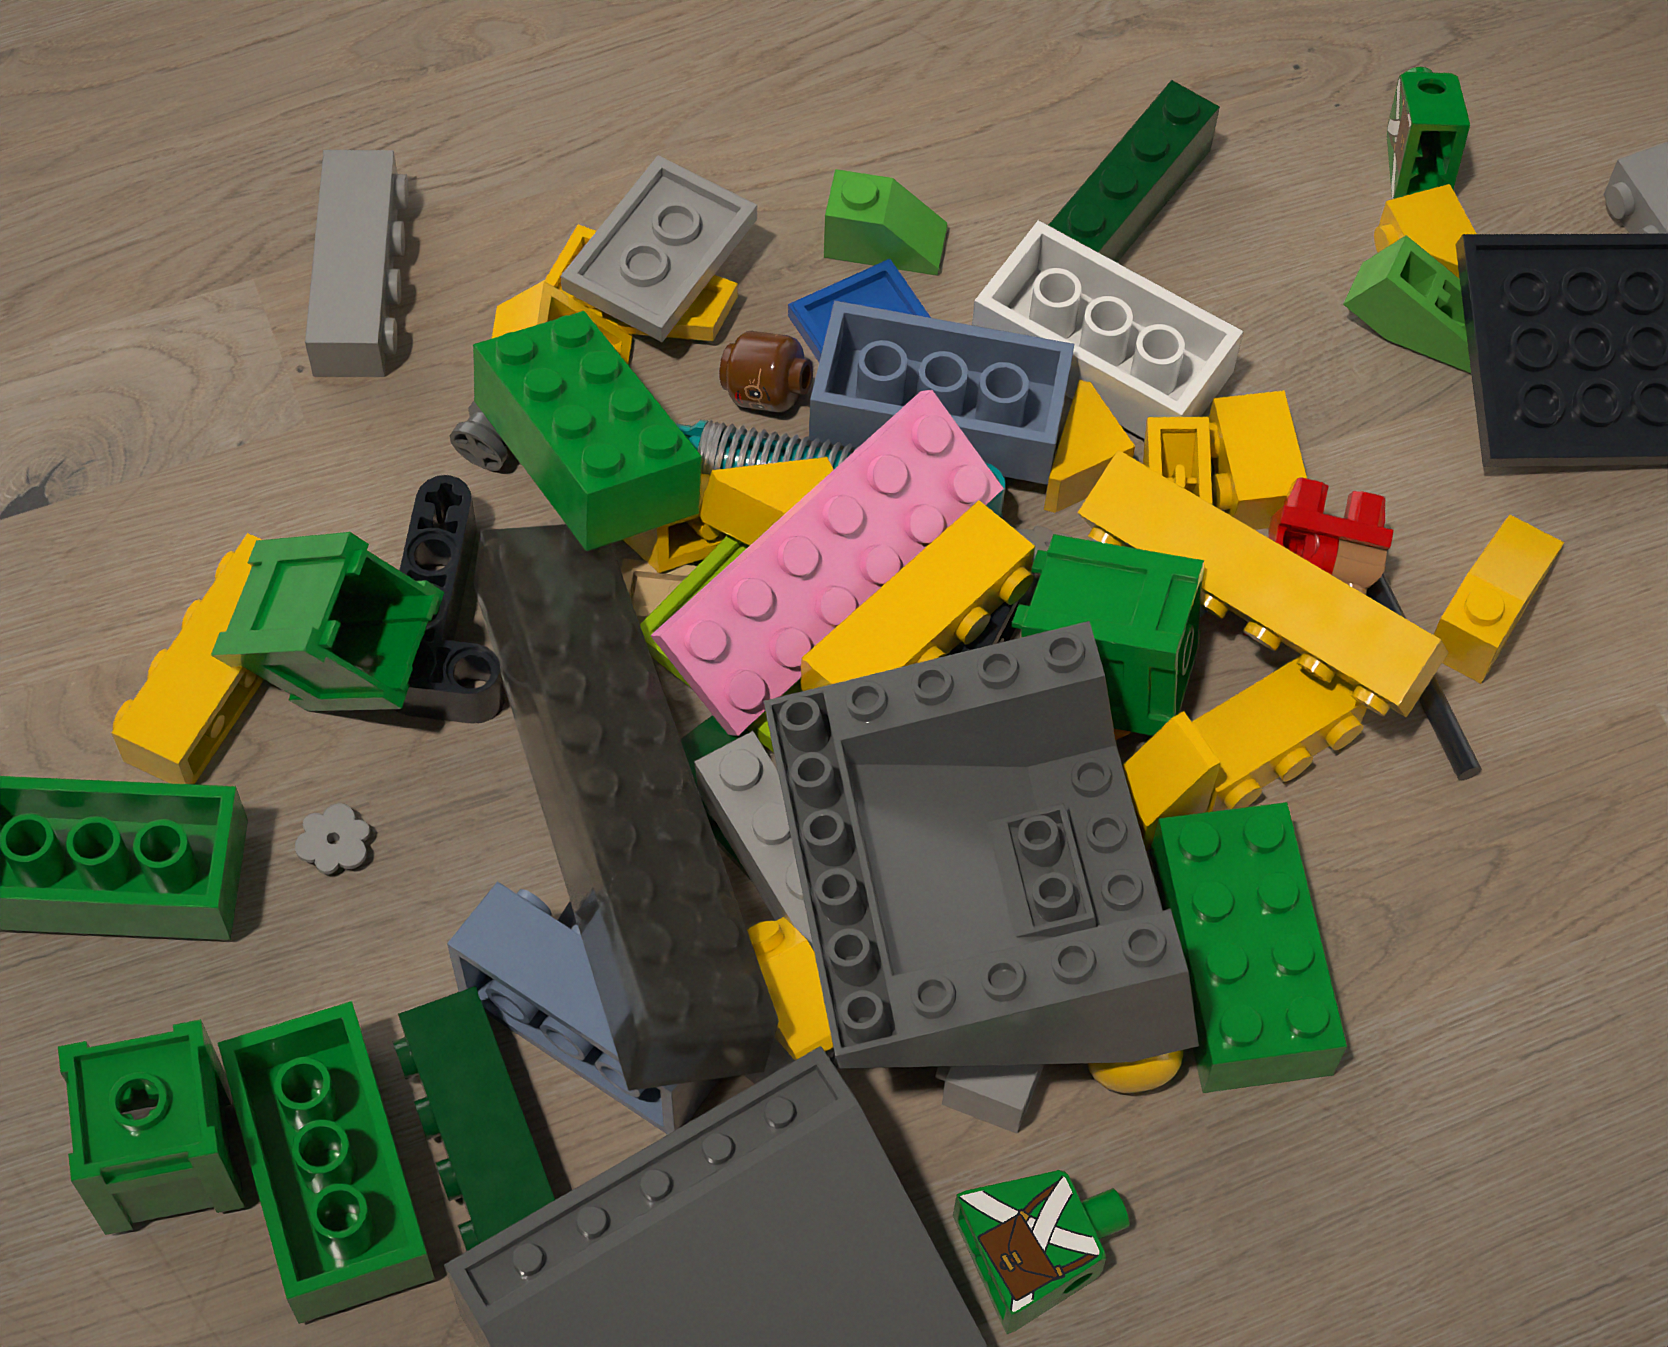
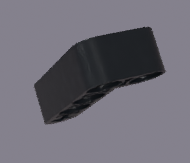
M439 475L428 479L420 486L414 502L399 571L415 581L426 580L445 593L437 614L432 616L435 620L426 626L412 663V672H420L423 675L418 679L408 681L407 684L410 687L401 709L395 710L398 713L412 717L471 724L484 723L493 719L501 712L505 703V692L500 662L496 654L483 645L454 641L477 530L471 491L465 482L451 475ZM445 521L446 530L440 529L438 524H442ZM434 564L445 565L444 568L437 571L425 570ZM474 679L487 681L478 688L468 689L462 687L465 682Z

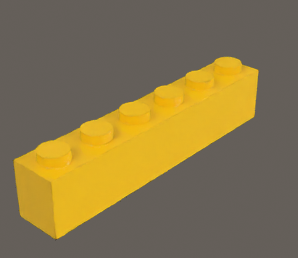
M1117 450L1077 512L1092 528L1087 536L1092 541L1204 560L1201 589V607L1221 619L1229 610L1248 622L1243 630L1247 635L1271 650L1276 651L1282 642L1302 654L1297 664L1326 683L1330 684L1335 675L1356 687L1351 695L1352 698L1383 717L1391 708L1407 718L1449 653L1442 640L1120 450Z

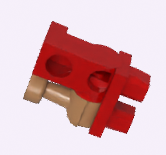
M1303 477L1297 478L1291 484L1283 506L1271 517L1268 538L1359 592L1366 594L1367 588L1373 585L1385 570L1387 550L1391 547L1394 532L1393 529L1384 528L1385 497L1364 491H1353L1348 495L1344 518L1323 514L1329 485Z

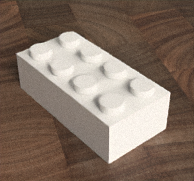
M1039 220L975 299L972 320L973 326L1075 344L1066 395L1073 399L1079 380L1091 382L1119 424L1144 439L1147 417L1202 416L1213 401V398L1216 397L1234 372L1243 335L1242 330Z

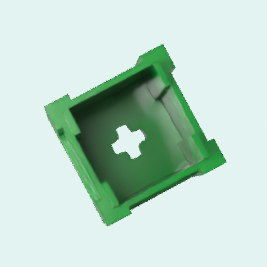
M351 532L256 540L247 562L252 568L226 632L219 633L211 656L230 667L242 666L289 693V701L306 711L401 709L410 687L407 683L413 669L412 663L427 623L431 621L433 615L437 614L445 592L426 580L415 581L367 550L369 544Z
M1053 534L1048 551L1038 550L1032 565V572L1040 573L1041 575L1030 606L1018 604L1012 621V627L1021 629L1022 638L1090 621L1105 674L1113 728L1154 736L1172 717L1179 714L1193 665H1195L1200 648V610L1204 560Z
M201 1019L173 1024L172 1032L90 1047L87 1041L58 1046L60 1073L67 1086L73 1153L68 1154L71 1182L105 1235L133 1230V1223L185 1212L214 1207L216 1213L244 1208L241 1180L231 1161L225 1106L231 1105L229 1084L226 1073ZM156 1106V1108L149 1111L147 1117L134 1120L132 1114H121L123 1112Z

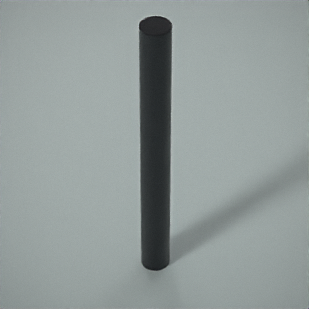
M1383 573L1373 585L1367 588L1366 595L1406 619ZM1434 674L1420 696L1419 701L1458 780H1467L1480 773L1482 768Z

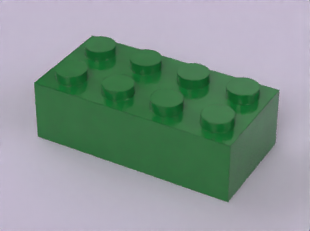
M585 311L562 316L552 321L515 332L505 333L501 336L473 344L474 402L586 551L699 514L702 456Z
M0 776V930L231 940L248 819L236 786Z
M1288 803L1159 818L1150 855L1162 910L1171 909L1189 973L1199 1046L1193 1047L1202 1093L1333 1076L1347 1048Z
M349 1001L218 1042L286 1299L298 1324L434 1280L432 1267L353 1002Z

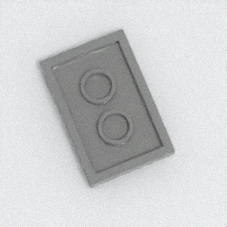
M658 155L562 273V290L663 342L756 222L757 204Z

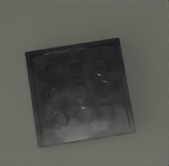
M1668 233L1463 234L1455 246L1483 467L1668 464Z

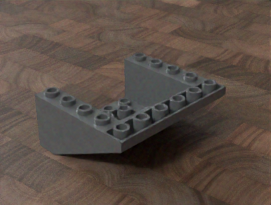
M1090 621L764 701L835 1057L840 1068L1134 1062L1199 1046L1187 965L1171 909L1162 910L1116 746L1105 674Z
M821 1046L444 1264L460 1316L478 1347H988L862 1108Z

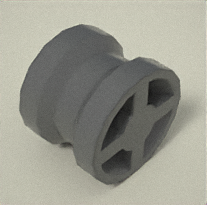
M473 401L468 408L469 419L456 425L450 434V442L455 450L472 464L486 470H499L508 458V446Z

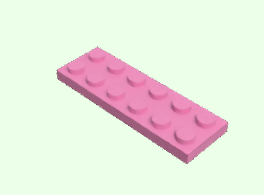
M933 390L920 391L660 626L651 637L727 734L739 736L765 711V700L780 697L801 678V658L978 500L987 505L1004 488Z

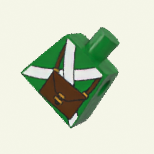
M1414 67L1399 75L1387 126L1392 199L1448 184L1454 190L1470 128L1469 116L1458 76L1452 73H1435L1426 67ZM1421 143L1428 147L1430 156L1425 160L1417 161L1416 157H1423Z
M1062 1170L963 1191L956 1194L953 1211L955 1223L1006 1335L1017 1331L1095 1281L1101 1275L1106 1261L1105 1251L1099 1239L1128 1228L1130 1225L1125 1205L1114 1188L1081 1201L1069 1175Z

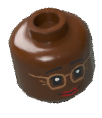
M746 331L736 339L735 343L727 345L723 351L719 378L722 388L728 391L735 405L749 409L784 413L795 405L800 395H806L810 390L813 379V366L810 359H805L803 348L796 338L774 333Z

